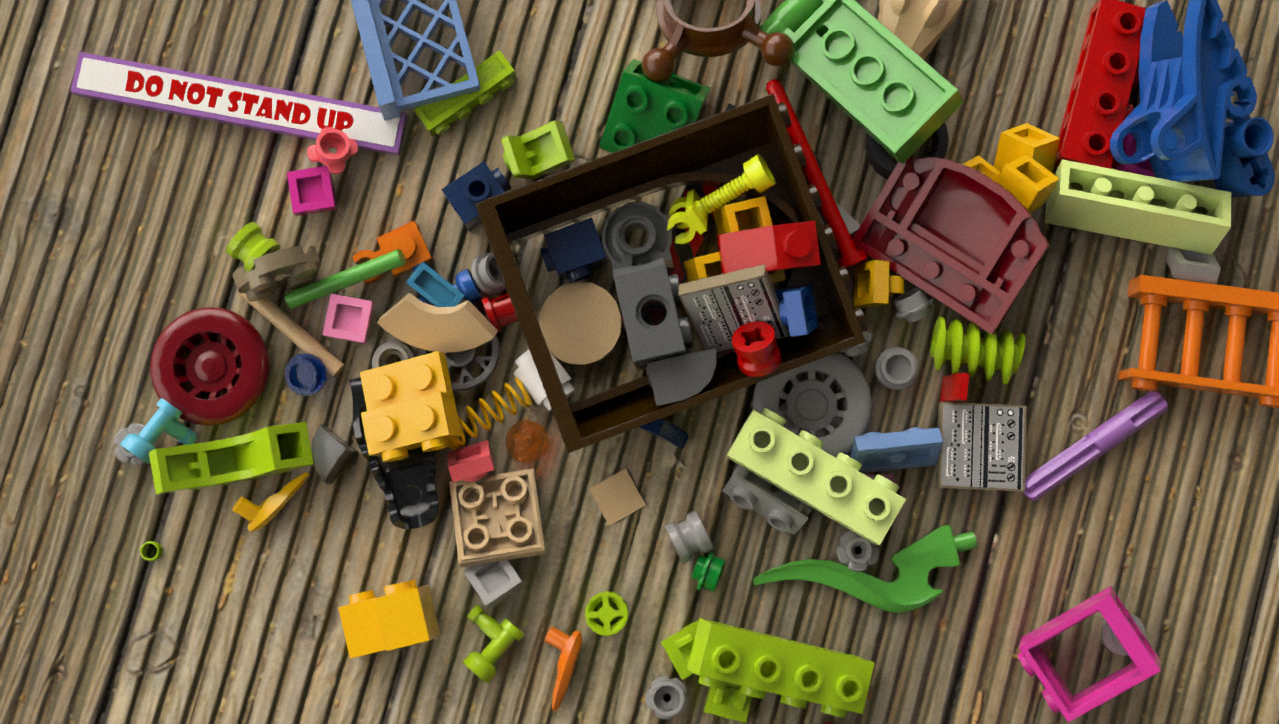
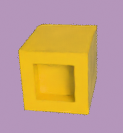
M1028 123L1002 131L993 167L1001 172L1006 164L1027 154L1053 173L1061 138Z

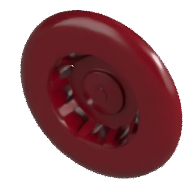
M215 307L195 309L173 320L157 339L150 363L151 380L158 398H163L182 412V415L179 417L180 419L192 424L206 426L224 424L246 413L261 396L269 372L267 348L258 330L243 316L227 309ZM213 335H221V342H214ZM203 337L204 343L197 346L195 341ZM231 342L236 346L234 352L229 347ZM189 348L191 352L188 358L183 359L185 351ZM240 358H241V362H242V367H241V368H239V362H238V360H239ZM181 366L186 367L185 376H181ZM240 375L237 383L234 385L237 376ZM189 383L195 386V389L191 392L186 387ZM227 389L228 392L220 397V392ZM204 392L211 393L208 399H201Z

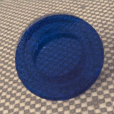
M302 353L289 360L285 368V381L294 393L309 396L318 393L324 387L327 380V369L324 362L318 356Z

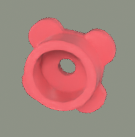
M326 127L318 135L316 144L308 147L307 156L310 161L320 162L327 166L330 173L340 174L344 172L345 163L349 157L357 154L358 144L355 140L349 139L341 130ZM330 148H335V149L337 150V152H336V153H330V152H329V149H330Z

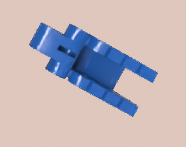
M1168 0L1154 3L1145 10L1140 37V104L1112 133L1110 139L1112 156L1122 165L1137 164L1149 158L1156 178L1177 182L1213 179L1218 190L1231 192V198L1267 194L1275 182L1274 168L1267 154L1273 144V129L1264 118L1250 117L1257 103L1256 90L1250 76H1246L1247 68L1238 48L1234 49L1235 41L1226 20L1222 21L1223 13L1218 1L1189 0L1184 24V36L1181 30L1177 31L1178 23ZM1234 91H1236L1238 101H1234L1236 106H1233L1231 102V97L1235 96ZM1128 133L1136 141V151L1130 157L1125 154L1122 146L1123 139Z

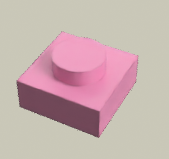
M330 294L322 335L329 338L367 344L375 303L369 300Z

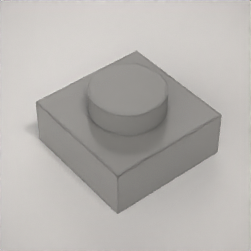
M1169 247L1166 261L1173 278L1194 282L1217 283L1221 268L1214 253L1209 255Z
M508 560L474 565L463 571L488 610L524 587L522 580Z

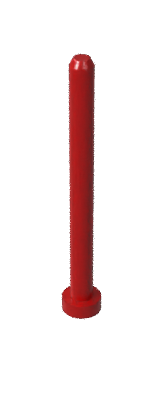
M777 79L770 80L766 83V91L768 95L774 93L777 104L783 102L788 110L792 127L787 128L792 144L799 143L803 150L807 168L802 169L808 184H814L819 193L822 203L821 213L826 224L833 231L837 248L842 257L837 260L838 266H844L848 269L868 259L865 250L857 251L782 83Z

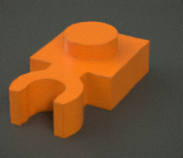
M411 221L377 237L380 250L376 252L361 250L352 257L356 264H360L366 260H372L400 249L405 256L406 264L391 270L395 278L412 271L416 265L422 262L430 263L434 261L415 221ZM383 274L367 279L363 282L366 284L375 283L383 276Z

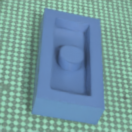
M915 427L902 432L883 434L880 432H869L862 436L854 437L850 457L862 464L859 470L861 473L935 466L943 440L939 428L923 429Z

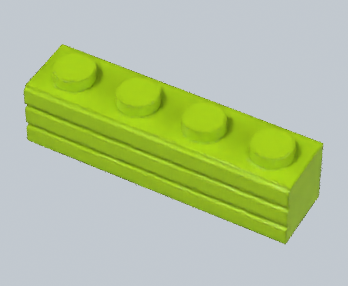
M500 50L475 67L481 90L422 105L414 109L417 117L431 136H434L436 133L437 135H442L450 129L451 126L449 124L456 119H465L472 113L471 109L478 104L482 106L488 103L493 98V93L499 89L502 91L506 90L514 84L515 81L513 79L517 77L515 70ZM468 73L452 84L469 80Z

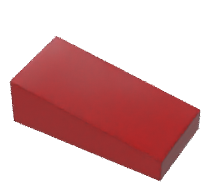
M958 373L943 376L940 402L961 403L967 401L970 374Z

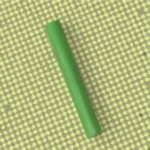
M400 249L394 250L285 294V301L290 309H294L406 264L405 256Z

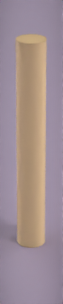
M239 293V296L332 377H336L343 370L345 364L268 297L249 302L246 294Z

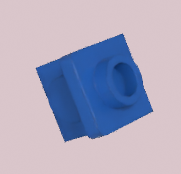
M812 284L774 289L779 300L780 318L782 324L789 327L790 337L807 335L819 327Z

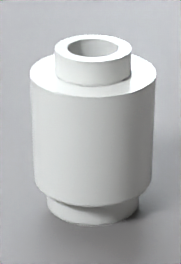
M528 349L515 361L519 368L513 374L521 381L524 388L538 405L543 404L548 411H551L552 409ZM551 353L568 398L575 391L574 387L570 384L572 378Z

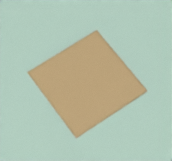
M626 468L589 488L609 526L646 506Z

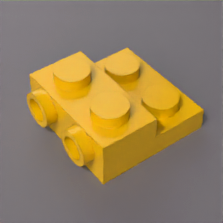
M436 351L360 372L367 411L362 412L361 417L369 455L380 456L383 462L398 461L409 457L408 450L422 447L423 452L441 450L449 447L447 440L462 436L444 352Z

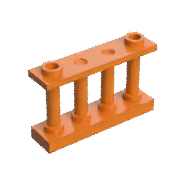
M1139 275L1129 280L1127 297L1141 299L1140 305L1144 306L1138 369L1129 368L1120 371L1118 380L1132 382L1131 388L1136 390L1158 391V385L1259 398V406L1279 408L1278 292L1149 275ZM1167 302L1183 304L1182 310L1187 312L1180 374L1156 371L1162 308L1167 307ZM1209 308L1225 310V316L1229 317L1223 380L1198 377L1204 313H1209ZM1252 314L1267 315V322L1271 323L1265 385L1241 382L1247 319L1252 317Z

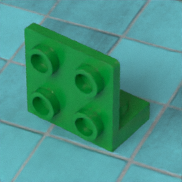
M633 59L623 71L599 147L614 153L695 123L706 103L711 88L673 74L665 82H654L644 75L642 62Z

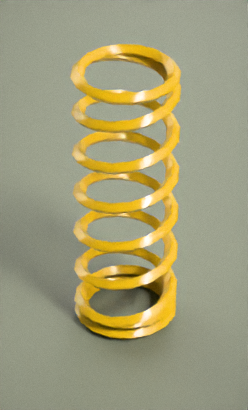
M515 377V381L522 392L524 400L510 384H504V389L512 409L496 391L492 390L491 392L499 417L484 399L479 398L478 402L487 425L470 406L466 405V412L474 433L458 416L462 436L461 441L458 438L447 440L452 450L456 451V448L459 449L460 445L465 446L466 440L461 426L471 437L478 438V429L474 418L488 431L491 430V422L487 411L499 423L504 422L499 402L511 415H516L517 409L511 393L524 407L529 408V405H533V400L518 378Z

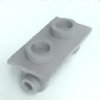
M738 464L722 492L730 496L732 502L737 506L747 510L751 509L765 517L773 528L795 535L808 520L807 516L811 512L812 507L779 488L776 493L769 489L771 483Z

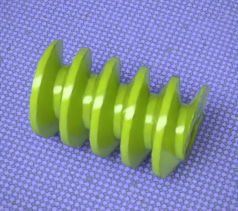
M939 316L932 332L930 357L934 358L935 370L937 371L941 370L946 360L951 361L952 374H957L961 366L967 364L968 374H970L969 377L971 378L982 367L985 372V381H991L995 372L1001 371L1002 384L1007 385L1012 375L1017 373L1025 347V334L1020 333L1015 340L1010 330H1003L998 337L996 332L990 334L986 330H983L980 335L979 326L975 323H969L963 332L962 323L957 319L952 320L946 329L944 317Z

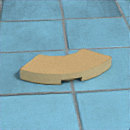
M411 293L407 294L384 313L377 322L384 330L404 343L423 350L441 351L444 353L461 352L481 346L493 339L498 331L469 300L455 307H436L423 303Z

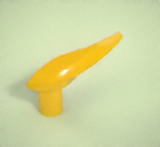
M308 472L299 475L278 493L266 498L259 506L241 496L236 501L232 511L249 520L247 526L249 532L259 530L280 512L310 475Z

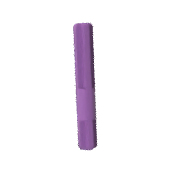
M1148 392L1026 476L1024 495L1029 500L1037 501L1167 411L1168 404L1159 392Z

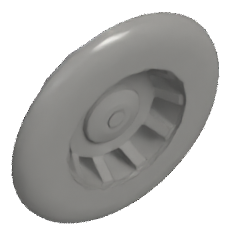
M837 352L757 382L753 395V410L761 414L763 409L766 408L782 418L788 417L793 426L791 429L786 424L783 427L798 435V430L802 429L817 437L816 430L825 429L827 435L818 438L824 442L821 449L836 458L839 452L847 454L852 450L855 436L865 434L871 418L872 399L868 383L861 370L848 357ZM806 373L807 380L798 382L796 376ZM815 373L826 376L825 381L815 380ZM787 382L792 386L788 394L782 391ZM832 382L840 389L839 393L835 394L829 387ZM779 399L785 401V411L779 410ZM837 400H844V411L837 409ZM834 417L841 419L836 428L830 425Z

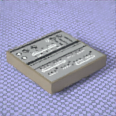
M765 264L679 284V297L703 350L716 348L717 353L733 349L732 335L734 331L741 325L753 321H762L770 324L775 330L776 339L789 337V327L782 324L779 300Z
M953 402L938 403V428L940 429L943 444L937 461L936 488L1025 492L1027 406Z

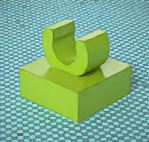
M698 620L660 641L682 680L694 674L687 670Z
M726 682L724 690L709 687L703 711L746 723L752 697L740 693V685Z

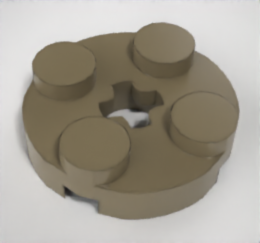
M295 246L254 259L255 269L245 274L244 268L241 266L234 271L233 278L238 292L246 294L248 301L253 302L269 297L273 294L272 289L287 284L289 289H297L314 281L311 274L318 271L321 262L314 246H309L306 254L303 253L301 246Z

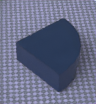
M663 418L639 427L681 449H684L689 438L686 431Z

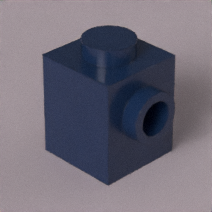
M483 161L441 190L468 231H471L482 223L475 203L503 194L512 188L498 167L490 171Z
M592 218L544 234L547 246L540 249L548 273L556 270L560 281L568 278L569 282L572 283L587 279L594 275L592 269L607 264V258Z

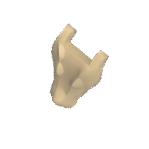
M879 0L877 20L918 56L925 59L941 35L953 24L965 0Z

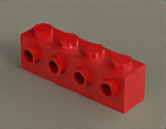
M1099 0L1092 7L1058 136L1061 139L1054 164L1055 167H1058L1062 160L1109 169L1117 167L1118 162L1114 159L1110 150V139L1112 133L1133 111V104H1129L1128 100L1131 88L1136 89L1139 84L1138 61L1145 7L1118 0Z

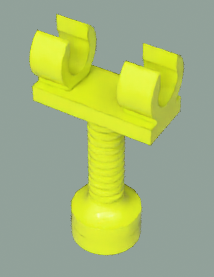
M757 154L744 162L742 176L731 180L727 185L721 186L716 192L713 191L712 194L710 193L705 198L700 199L693 189L687 193V197H679L672 201L669 207V215L671 216L668 220L667 231L673 228L675 224L680 229L689 228L687 232L675 237V243L686 244L694 238L696 231L699 234L707 231L708 214L718 209L719 206L722 207L723 204L725 205L727 202H730V199L737 198L738 195L740 196L741 193H745L749 189H756L759 193H762L776 184L775 178L764 159ZM679 208H686L685 212H676Z

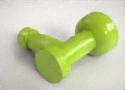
M476 605L469 612L467 618L472 623H476L492 641L481 653L477 651L469 653L463 660V663L480 679L489 684L496 675V667L494 666L496 661L515 639L520 641L525 634L509 619L505 618L500 624L494 618L484 613L485 610L480 605Z

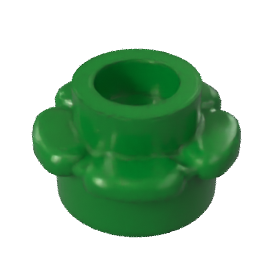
M713 550L710 551L708 558L700 555L696 562L691 579L698 581L697 590L699 591L704 588L715 592L723 572L726 560L714 556L715 551Z

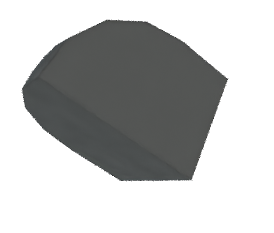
M716 348L647 363L645 368L650 388H653L655 404L659 406L682 401L700 393L711 381L717 365Z
M320 424L312 440L311 451L315 470L326 484L331 485L358 451L323 424Z

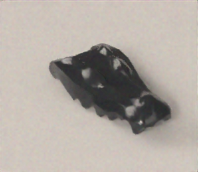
M361 377L350 379L355 439L361 453L370 464L371 472L378 486L384 492L392 524L402 529H414L434 522L439 515V500L435 484L437 470L436 451L423 452L422 447L408 450V458L393 462H383L382 457L369 455L361 413L367 411Z

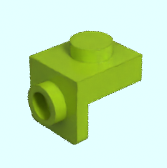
M554 120L522 136L508 135L501 139L505 150L503 153L504 162L515 178L536 179L576 161L562 121Z

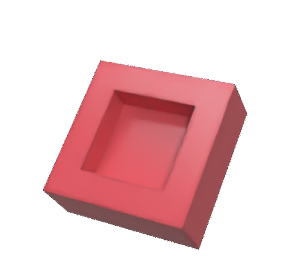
M489 440L456 449V451H447L448 469L453 482L460 480L465 482L477 481L484 478L488 472L495 470Z

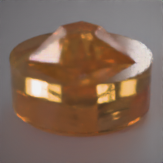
M531 420L517 422L509 429L506 436V448L509 454L515 460L522 463H534L540 460L546 454L549 447V437L546 430L540 424Z

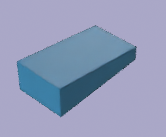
M424 262L417 267L405 282L436 307H455L465 296Z

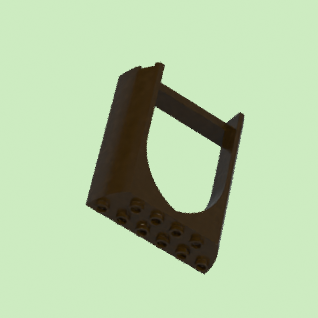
M774 93L475 203L568 453L866 342L863 332L868 331V326L864 314L859 306L855 308L852 306L848 291L853 290L851 279L844 266L838 267L832 252L837 249L835 236L829 225H822L817 210L822 209L819 193L814 184L807 185L802 169L807 168L803 150L799 143L792 144L787 128L792 127L790 115L783 102L777 104ZM759 154L771 170L776 184L762 193H759L756 189H749L743 194L752 198L765 196L768 207L782 218L786 224L815 221L821 265L788 271L782 288L812 284L819 327L807 335L790 337L789 333V337L776 339V345L781 353V363L774 372L766 376L751 377L742 373L737 363V353L734 349L716 353L717 365L711 381L700 393L685 400L657 406L654 401L653 388H650L646 375L569 404L511 245L668 188L688 185L723 187V185H727L731 180L742 176L744 172L743 163Z

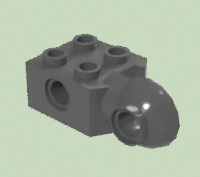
M628 202L617 207L607 217L602 229V245L608 258L612 260L614 281L633 363L637 371L646 369L645 367L649 362L686 355L685 349L692 348L693 343L687 316L678 318L676 307L683 306V303L679 297L677 274L669 275L675 270L669 249L672 243V228L667 231L668 219L656 206L645 202ZM635 229H642L649 234L648 242L640 248H633L626 243L627 235ZM659 310L667 315L665 320L658 325H649L645 322L646 316L652 311Z

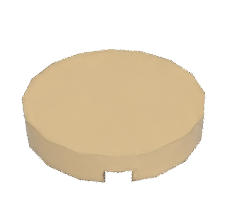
M572 282L560 286L546 298L539 312V324L549 351L556 359L569 365L587 367L602 362L615 351L622 334L623 317L619 304L606 289L591 282Z

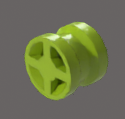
M250 222L231 239L226 248V253L233 259H240L244 263V269L249 272L256 268L254 259L280 250L281 245L273 238L267 239L262 234V228L257 223Z
M599 592L590 599L586 606V623L592 631L599 635L610 636L616 634L623 629L627 622V604L615 592Z

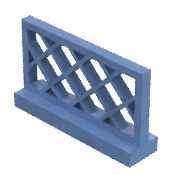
M351 0L377 102L384 121L401 117L400 111L481 90L456 0H444L438 11L421 3L420 0H400L407 4L397 22L381 13V8L386 0ZM449 8L452 15V19L445 16ZM414 9L433 18L423 35L404 26ZM440 22L456 30L457 36L449 49L430 40ZM385 25L392 28L389 35H387ZM399 33L418 42L407 60L391 50V46ZM459 46L463 57L455 54ZM425 47L444 56L433 74L415 65L416 60ZM453 61L466 68L469 80L450 84L440 77L449 62ZM395 63L402 66V69L399 73H397ZM409 71L428 80L421 93L404 97L401 84Z

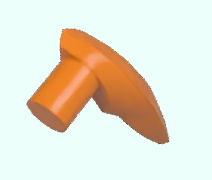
M552 626L544 642L562 651L557 663V678L552 697V710L557 711L566 694L582 647V635L580 631H574L569 636Z

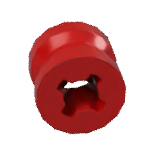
M753 321L741 325L734 331L732 346L737 353V363L742 373L751 377H761L774 372L779 367L781 353L776 345L775 330L770 324L762 321Z

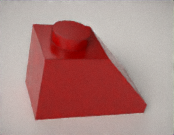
M815 221L772 225L717 235L722 274L764 264L768 273L807 269L821 265Z

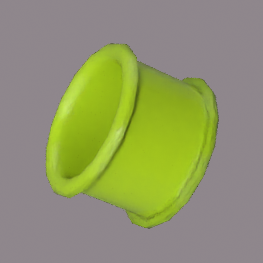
M155 541L146 542L141 546L140 554L144 560L154 561L161 557L162 547ZM150 544L155 545L157 548V554L153 558H149L146 555V547Z

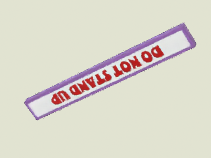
M79 52L70 91L75 96L310 140H316L323 128L333 127L344 132L349 139L355 140L359 149L396 156L401 154L408 121L406 112H400L401 117L384 121L379 107Z

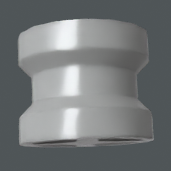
M696 511L688 513L686 519L680 523L670 522L664 525L683 564L691 561L692 555L699 551L707 553L714 549Z

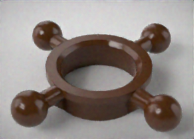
M658 0V25L668 43L663 48H655L645 54L642 60V71L649 80L659 83L665 82L674 74L675 59L682 51L694 56L718 57L737 51L748 42L761 49V55L766 63L777 67L787 64L792 59L795 47L792 39L787 34L782 32L768 34L759 28L762 10L761 0H744L746 7L742 15L732 23L717 28H700L687 24L675 14L672 8L674 0Z

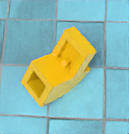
M1027 154L1006 164L1001 172L979 155L963 163L1002 185L1030 213L1040 208L1046 202L1059 181L1057 176Z

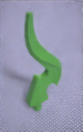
M950 525L940 526L891 556L890 560L897 566L899 572L898 578L892 582L880 580L863 572L852 571L847 566L834 561L815 559L789 562L765 571L752 579L754 586L781 580L813 581L844 591L888 612H907L921 608L943 592V590L933 589L929 585L928 574L931 569L960 565L958 552L977 548V542L973 531L953 536Z

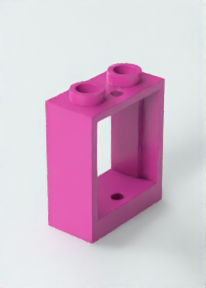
M1112 586L1021 638L1019 645L1021 652L1018 653V658L1023 668L1031 677L1034 675L1038 676L1046 688L1042 690V694L1048 706L1055 714L1061 711L1067 722L1076 719L1161 671L1160 658ZM1100 611L1133 662L1081 692L1072 695L1040 645Z

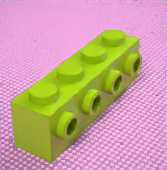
M699 618L687 670L700 676L698 683L705 686L724 690L726 682L740 685V693L765 699L767 692L781 695V703L806 709L807 701L821 704L820 711L823 713L846 718L847 711L863 714L875 662L859 656Z

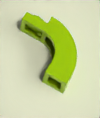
M306 422L269 426L236 437L149 451L156 495L234 484L277 475L314 464Z

